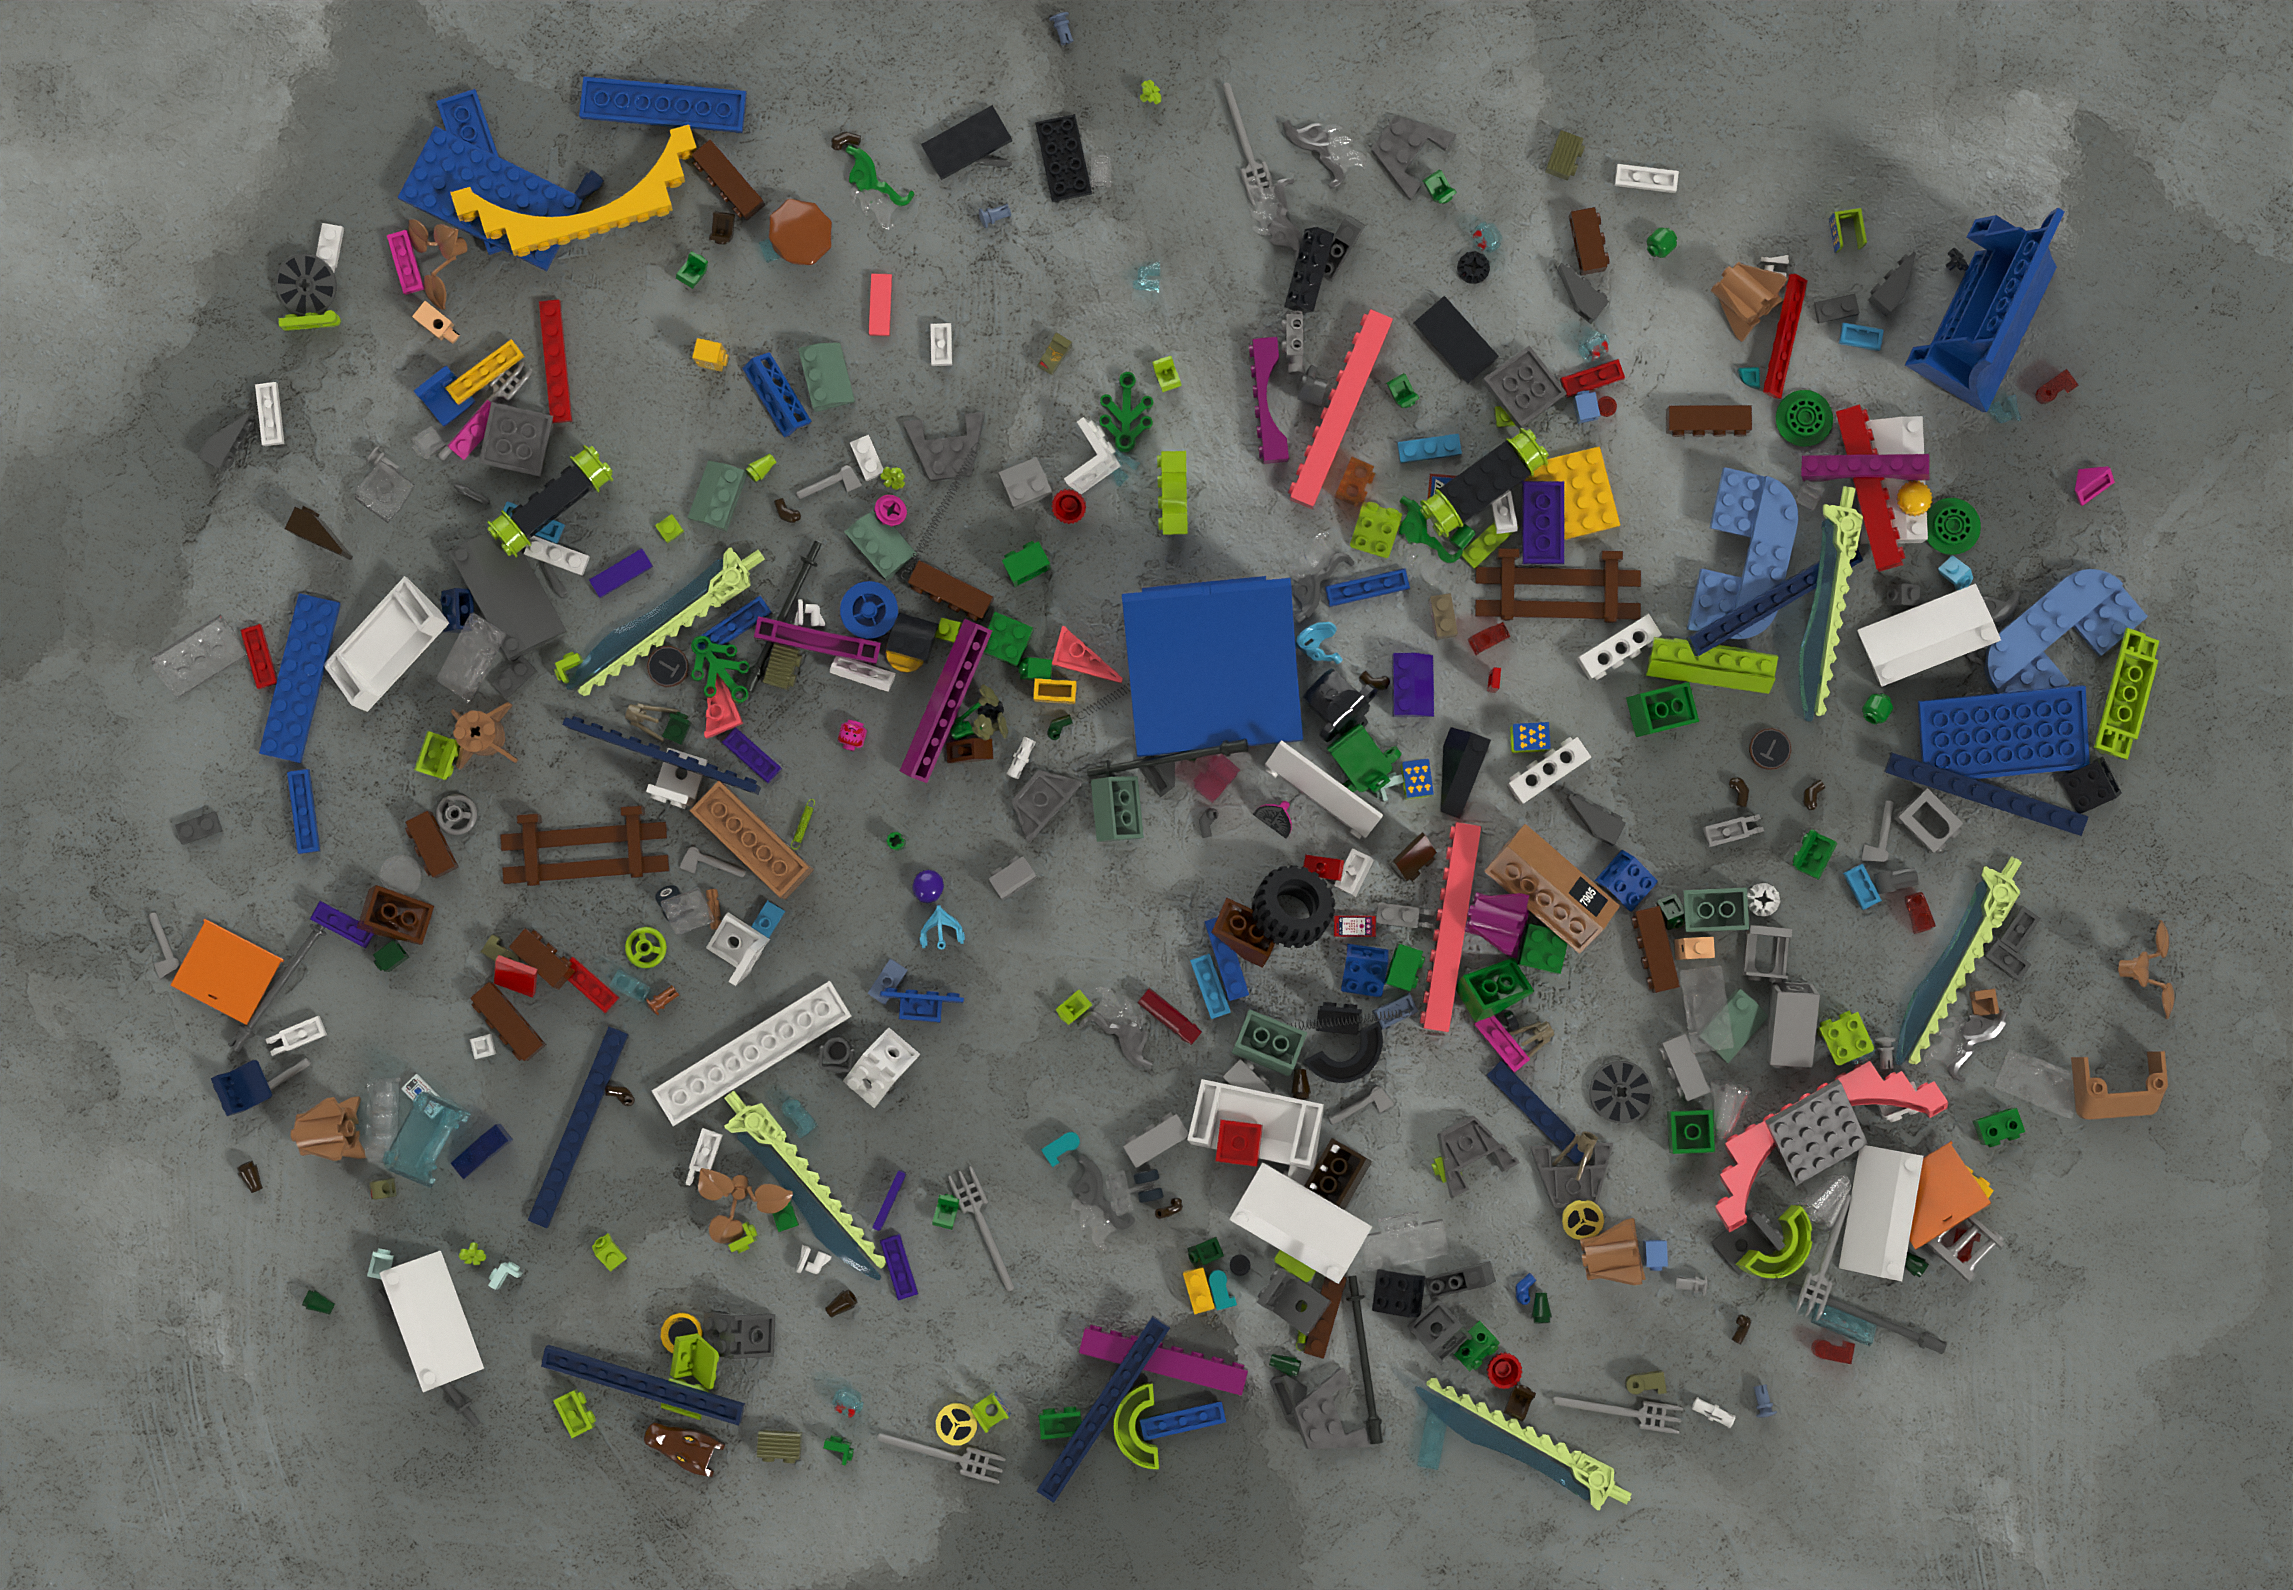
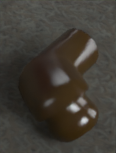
M842 132L832 138L831 147L839 151L845 143L859 146L861 135Z
M783 498L774 501L780 519L789 523H795L801 519V513L798 510L788 509Z
M1367 671L1359 676V679L1365 685L1372 684L1378 691L1385 690L1390 685V679L1387 676L1373 678Z
M1731 778L1729 786L1738 793L1736 806L1747 807L1749 788L1742 778Z
M1818 780L1804 791L1803 803L1808 810L1817 808V794L1826 788L1821 780Z
M606 1086V1096L617 1097L624 1106H632L634 1104L635 1098L626 1087Z
M1172 1198L1171 1206L1156 1209V1218H1167L1180 1212L1183 1208L1182 1200L1180 1198Z
M1743 1314L1739 1315L1736 1319L1739 1327L1731 1339L1739 1345L1742 1344L1751 1325V1319Z

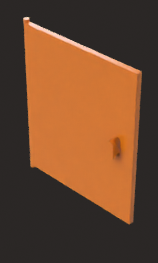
M204 919L202 928L170 986L247 1025L280 963L284 962V959Z
M1952 1141L1923 1158L1909 1238L1915 1250L1991 1204L1953 1148Z

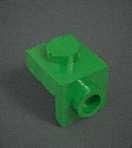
M1437 170L1422 180L1433 201L1439 204L1451 201L1452 196L1457 193L1454 188H1451L1442 170Z
M691 251L687 262L676 273V279L693 289L706 274L708 261L703 256Z
M1404 373L1386 383L1395 403L1401 408L1411 407L1419 399L1418 394L1414 392Z
M950 1194L939 1195L932 1225L952 1230L959 1207V1199Z
M833 1435L825 1439L823 1449L844 1453L842 1465L846 1466L848 1461H852L854 1449L851 1448L852 1442L843 1441V1437Z

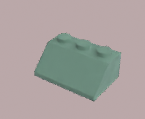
M817 343L798 348L815 412L855 402L840 343Z
M708 460L688 519L727 532L747 477L745 470L725 463Z
M873 510L857 520L845 531V534L881 576L888 581L906 566L909 560H912L911 557H915L913 553H917L893 526L883 525L879 519H876L877 515Z
M1138 776L1105 777L1091 780L1097 842L1144 838Z
M1736 989L1696 1037L1728 1064L1768 1018V1015L1743 990Z
M1249 1009L1232 1054L1290 1076L1307 1032Z

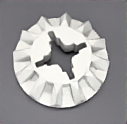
M1767 883L1754 885L1747 894L1748 908L1758 916L1773 914L1780 904L1779 892H1777L1774 886ZM1765 891L1766 898L1772 901L1766 902L1763 906L1762 902L1755 898L1762 897Z

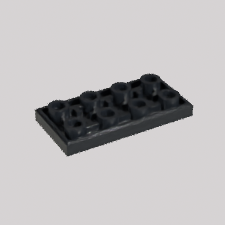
M991 105L922 143L921 146L938 176L943 180L1012 142V138L995 108Z
M1075 114L1035 122L1052 203L1092 195Z
M1445 296L1413 323L1467 384L1499 357Z

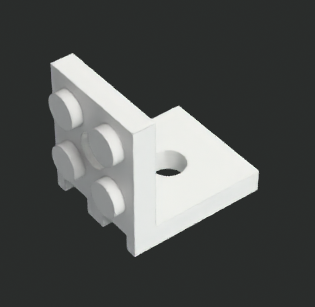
M1084 417L1077 421L1097 455L1064 478L1066 483L1080 494L1121 466L1113 454L1116 452L1114 447L1103 438L1105 433L1099 425L1096 426L1092 420L1089 422Z
M671 748L667 749V752L668 750H672L679 753V757L683 759H687V756L699 760L698 764L706 766V764L708 763V760L699 758ZM663 762L656 786L648 784L646 792L650 793V798L663 803H666V800H670V804L682 809H685L686 806L693 808L703 776L687 770V777L680 780L676 776L680 768Z
M728 912L706 948L736 967L729 980L730 983L736 986L752 971L753 965L761 956L762 950L770 939ZM730 937L738 938L739 946H733L730 943Z
M888 1028L863 1053L843 1082L875 1108L892 1085L913 1064L920 1054L893 1030ZM888 1051L893 1052L896 1057H892Z

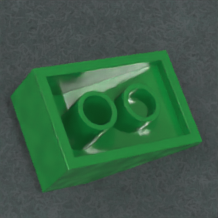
M1690 682L1626 697L1636 737L1699 722Z
M1514 958L1462 976L1456 986L1458 995L1475 1022L1496 1015L1534 992Z

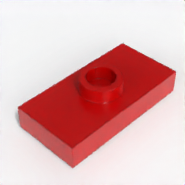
M1305 854L1303 867L1308 868V871L1311 873L1316 872L1319 874V878L1341 881L1344 860Z

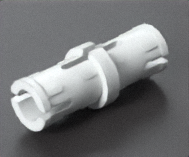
M1023 737L1017 753L1013 755L1014 759L1006 773L1007 775L1019 779L1023 767L1029 762L1028 757L1036 743L1035 741Z
M1696 1397L1692 1405V1410L1707 1416L1708 1420H1715L1728 1428H1731L1735 1421V1415L1723 1411L1718 1405H1711Z

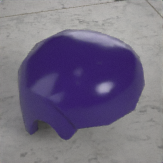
M929 869L919 872L912 884L914 897L920 902L927 904L937 901L944 889L943 878L936 871Z

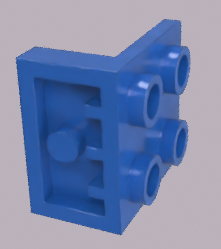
M447 366L443 367L414 390L442 426L449 424L476 402L472 396L460 405L455 402L445 387L455 381L457 377Z
M1621 850L1595 879L1601 887L1610 891L1630 912L1636 908L1658 882L1634 856L1624 850Z
M1347 944L1341 991L1382 997L1389 949Z

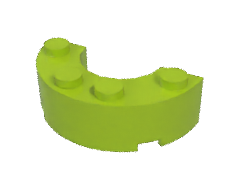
M1161 451V455H1157V468H1161V476H1157L1158 488H1162V496H1158V509H1162V518H1158V528L1163 530V535L1188 534L1186 451Z
M1790 1205L1777 1219L1782 1226L1784 1237L1782 1242L1785 1244L1780 1251L1776 1250L1772 1254L1764 1255L1760 1251L1749 1249L1735 1265L1748 1274L1764 1278H1782L1798 1270L1807 1259L1812 1246V1226L1805 1210L1801 1206Z
M1153 1381L1137 1385L1127 1392L1115 1412L1114 1435L1122 1453L1133 1463L1148 1469H1159L1158 1445L1149 1444L1142 1440L1137 1434L1135 1427L1139 1413L1146 1407L1154 1405Z

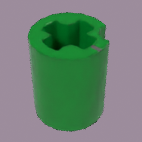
M1464 524L1463 527H1459L1449 541L1456 548L1463 551L1475 536V531Z
M893 832L887 837V845L891 849L899 851L905 847L906 840L902 838V834Z

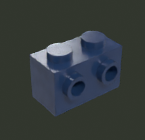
M463 588L441 591L442 614L449 622L443 632L464 633L473 631L474 609L471 591Z

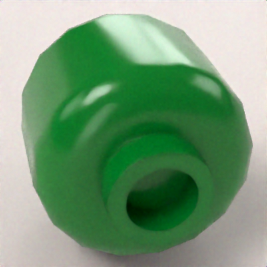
M1663 227L1655 230L1646 241L1648 253L1653 257L1665 258L1677 246L1675 232L1670 228Z
M1883 693L1869 696L1862 707L1864 719L1874 725L1884 723L1893 711L1890 697Z

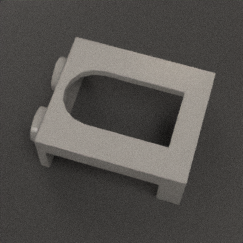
M1928 788L1923 789L1894 818L1899 824H1904L1929 849L1927 851L1929 854L1935 851L1937 853L1942 851L1946 846L1944 842L1949 837L1953 839L1961 831L1959 827L1963 824ZM1925 802L1948 824L1949 830L1940 839L1934 838L1912 817Z
M1749 925V930H1746L1743 975L1748 976V980L1761 981V977L1769 978V982L1782 983V979H1788L1786 967L1789 938H1792V929ZM1757 935L1777 937L1775 966L1772 972L1768 974L1760 973L1755 968Z

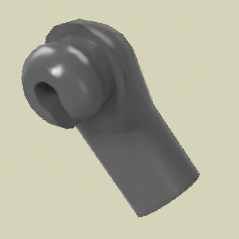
M1214 808L1205 810L1199 818L1202 838L1212 836L1210 825L1219 815L1218 811Z

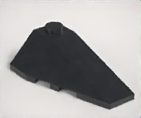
M1450 727L1443 745L1440 812L1458 819L1461 818L1491 742L1490 739L1472 732Z

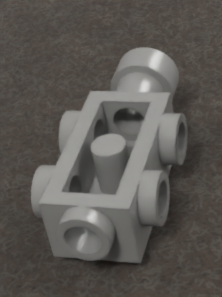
M1291 311L1290 314H1286V320H1282V333H1286V341H1282V353H1286V359H1290L1288 373L1301 375L1305 374V364H1303L1302 311Z

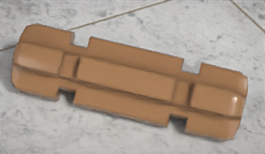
M717 889L706 890V898L709 900L707 906L709 918H711L710 928L716 930L722 922L719 919L721 913L719 900H717L718 891Z

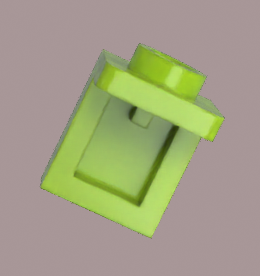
M1172 356L1163 357L1152 362L1162 392L1182 386Z
M941 617L935 637L954 643L962 623Z
M570 652L562 656V660L555 663L557 668L554 669V672L559 681L562 680L566 684L569 683L566 671L584 663L582 656L578 653Z
M1079 989L1055 1010L1058 1012L1059 1018L1069 1025L1089 1009L1092 1003Z
M1442 1156L1433 1158L1434 1163L1431 1166L1435 1176L1439 1175L1442 1183L1447 1182Z
M749 1222L742 1224L747 1236L728 1245L731 1252L736 1250L738 1254L750 1249L748 1244L757 1241L755 1236L758 1233L754 1225H750Z
M608 1233L605 1236L599 1237L592 1245L595 1256L610 1272L627 1259L625 1253L613 1242L612 1237Z

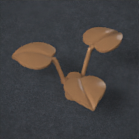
M410 219L408 232L415 250L423 253L426 252L427 245L439 246L438 248L443 257L448 259L436 268L431 275H426L424 278V288L429 300L436 307L444 310L446 309V288L443 281L436 274L451 261L456 260L457 255L467 252L466 241L462 237L457 238L458 229L438 224L434 228L435 242L428 241V231L425 226L415 219Z
M2159 920L2160 924L2156 932L2157 951L2150 955L2147 952H2142L2138 958H2133V960H2120L2118 970L2120 977H2133L2134 980L2139 981L2142 987H2146L2147 983L2160 986L2163 990L2162 1003L2166 1013L2165 1019H2169L2175 1000L2173 986L2171 983L2164 984L2149 979L2148 970L2149 959L2160 955L2162 958H2165L2169 950V934L2163 921Z
M704 1168L700 1169L698 1191L701 1196L709 1200H719L722 1196L728 1197L730 1193L733 1196L729 1218L718 1215L710 1222L709 1234L711 1239L717 1243L735 1242L743 1236L744 1228L739 1220H734L733 1217L737 1200L743 1199L748 1193L752 1201L757 1202V1209L764 1213L779 1212L788 1205L793 1195V1191L786 1190L780 1186L763 1184L756 1189L754 1196L752 1187H748L747 1177L737 1175L731 1180L719 1172Z

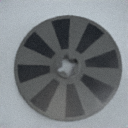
M298 254L288 258L280 266L276 276V290L280 300L290 311L305 316L306 313L319 314L329 308L336 296L337 282L333 270L323 259L312 254ZM307 281V283H310V287L306 290V287L302 286V282Z
M1614 1061L1602 1066L1595 1073L1590 1084V1100L1594 1109L1601 1117L1610 1122H1633L1648 1110L1652 1101L1653 1090L1648 1075L1638 1065L1628 1061ZM1618 1087L1626 1089L1624 1091L1625 1097H1617L1616 1094L1618 1093Z

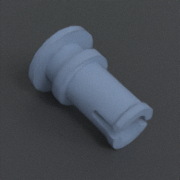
M1068 12L1057 13L1049 18L1050 21L1055 22L1053 26L1057 29L1061 45L1074 42L1068 26L1069 20H1066V17L1069 15Z
M1005 204L993 209L987 208L984 212L980 208L979 218L984 228H988V223L994 224L997 220L1010 217L1009 205Z
M1767 1384L1753 1387L1758 1403L1756 1408L1760 1412L1756 1417L1765 1418L1775 1415L1777 1411L1772 1412L1771 1406H1773V1403H1770Z

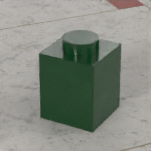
M392 940L373 954L376 959L374 960L375 965L380 971L384 970V972L392 971L410 958L397 940Z

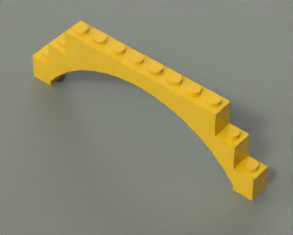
M690 125L671 129L670 139L664 152L645 178L620 198L605 206L581 214L560 217L531 216L498 207L473 193L471 187L450 193L460 221L470 222L475 220L477 216H480L487 239H498L507 233L514 256L522 257L530 254V251L537 249L544 251L554 244L565 245L575 238L585 239L590 234L596 232L602 234L610 231V228L617 226L618 228H624L629 226L631 222H645L650 219L649 217L655 215L662 217L669 214V211H673L666 187L676 188L685 182L679 159L686 160L692 158V154L697 150Z

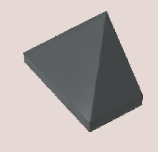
M1159 755L1146 756L1143 759L1157 757ZM1175 762L1140 768L1160 797L1175 787Z
M1287 1375L1270 1380L1286 1420L1294 1418L1292 1408L1306 1397L1307 1386Z

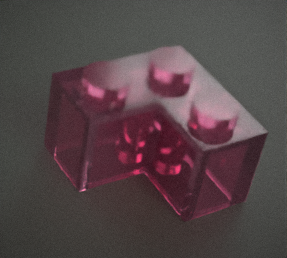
M1223 754L1219 757L1215 755L1208 762V771L1205 774L1201 772L1194 779L1196 783L1194 789L1211 804L1214 803L1240 773V769Z

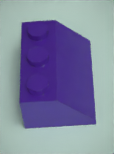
M1421 653L1392 654L1393 717H1434L1433 655Z

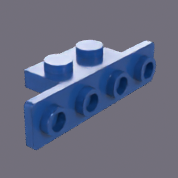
M885 988V991H881L879 996L900 999L899 1020L938 1023L941 1022L942 1002H964V998L959 997L960 994L947 993V996H939V992L926 991V995L918 994V990H905V993H899L895 988Z

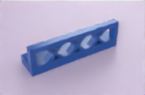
M770 352L752 358L742 368L783 437L790 436L797 428L812 422ZM767 360L770 369L764 367L761 361ZM773 378L779 380L780 387L774 384ZM783 395L790 398L791 404L785 402ZM794 412L800 415L802 421L797 422L793 415Z

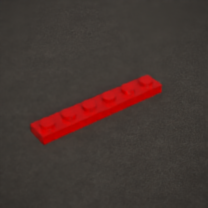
M1789 274L1780 319L1777 324L1775 341L1773 342V350L1768 364V372L1764 382L1763 393L1777 399L1782 397L1808 280L1798 274Z
M559 299L539 301L549 412L553 416L552 424L572 422L561 301Z

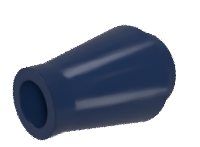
M593 170L589 173L586 172L574 193L584 201L602 187L604 180Z

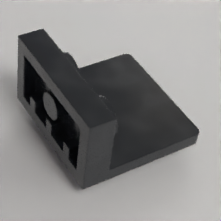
M2103 756L2094 760L2091 764L2061 777L2066 791L2077 812L2080 814L2114 800L2122 794Z
M1323 1002V1006H1318L1316 1024L1318 1029L1316 1028V1031L1358 1035L1359 1022H1357V1015L1359 1019V1015L1362 1014V1009H1357L1358 1005L1344 1004V1008L1336 1007L1337 1003ZM1329 1018H1331V1023H1332V1025H1333V1022H1334L1333 1018L1335 1019V1023H1334V1026H1333V1027H1332L1331 1024H1330V1019H1329Z
M1378 1269L1372 1311L1408 1318H1418L1421 1315L1425 1276Z

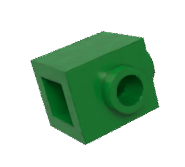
M1032 657L1021 659L1018 667L1021 680L1051 679L1052 660Z

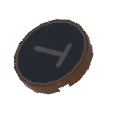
M663 646L655 650L650 655L647 663L650 678L656 684L663 687H674L681 684L689 672L686 655L678 648L672 646Z
M1773 728L1764 729L1756 733L1751 739L1749 753L1753 762L1760 768L1766 770L1777 769L1783 766L1790 758L1791 743L1788 737L1780 730Z

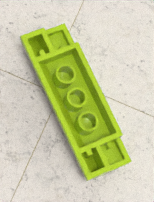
M2130 628L2125 629L2094 748L2101 754H2108L2123 760H2128L2132 742L2138 739L2159 661L2155 659L2159 640Z
M1654 637L1646 676L1769 694L1775 682L1778 655L1759 653L1752 649L1717 645L1700 656H1694L1687 640Z

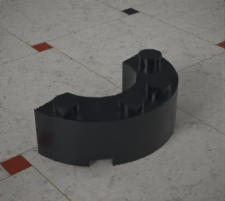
M1377 1021L1358 1031L1360 1047L1351 1059L1342 1062L1334 1061L1328 1058L1323 1051H1320L1304 1059L1305 1065L1315 1075L1330 1082L1347 1083L1364 1077L1377 1064L1382 1051L1383 1035L1379 1022Z

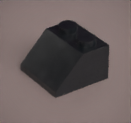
M899 613L891 630L886 651L928 664L939 624Z

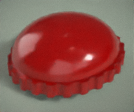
M1064 489L1056 493L1051 506L1056 519L1063 523L1074 524L1084 517L1086 501H1084V497L1078 491Z
M1504 1352L1496 1354V1356L1489 1360L1487 1375L1495 1387L1509 1389L1517 1385L1523 1373L1518 1358Z

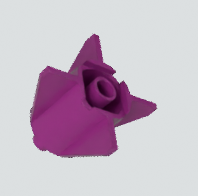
M1476 892L1473 901L1475 906L1470 905L1467 917H1470V920L1467 921L1465 932L1484 938L1502 953L1517 959L1520 941L1524 933L1523 928L1527 923L1530 913L1527 908L1529 895L1517 893L1489 896Z

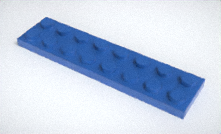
M583 76L579 117L580 119L668 127L690 125V129L743 133L747 93L740 90Z
M476 89L436 101L447 132L498 156ZM484 241L489 255L503 251L501 248Z
M299 593L259 754L298 763L302 762L325 669L324 664L327 661L341 603Z

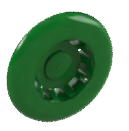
M1798 390L1788 394L1780 402L1776 411V424L1780 434L1788 442L1802 447L1813 446L1823 441L1830 433L1833 425V413L1827 400L1820 394L1810 390Z
M1945 498L1937 501L1928 509L1927 541L1934 549L1944 554L1957 555L1968 551L1977 542L1980 536L1981 522L1978 513L1968 502L1958 498Z

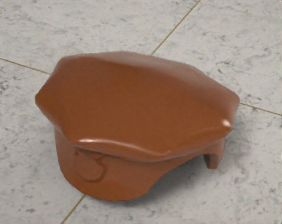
M787 199L770 215L769 239L774 251L784 260L796 265H813L831 248L832 222L816 203Z

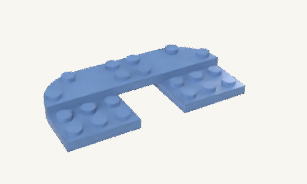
M1724 467L1722 469L1709 528L1751 539L1742 578L1700 569L1687 630L1697 632L1785 581L1798 524V508L1792 493L1780 481L1769 476L1756 475ZM1778 611L1729 639H1746L1758 635L1772 623Z
M2097 569L2075 572L2062 579L2030 608L1998 633L2001 641L1989 645L1985 652L1984 672L1986 679L1995 693L2065 687L2070 682L2044 653L2046 648L2071 627H2074L2098 657H2100L2124 637L2126 628L2134 629L2148 616L2122 587L2123 583L2114 575Z

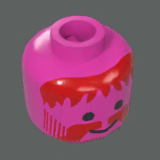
M853 720L842 723L837 740L843 744V749L854 751L855 748L863 747L867 734L863 723Z

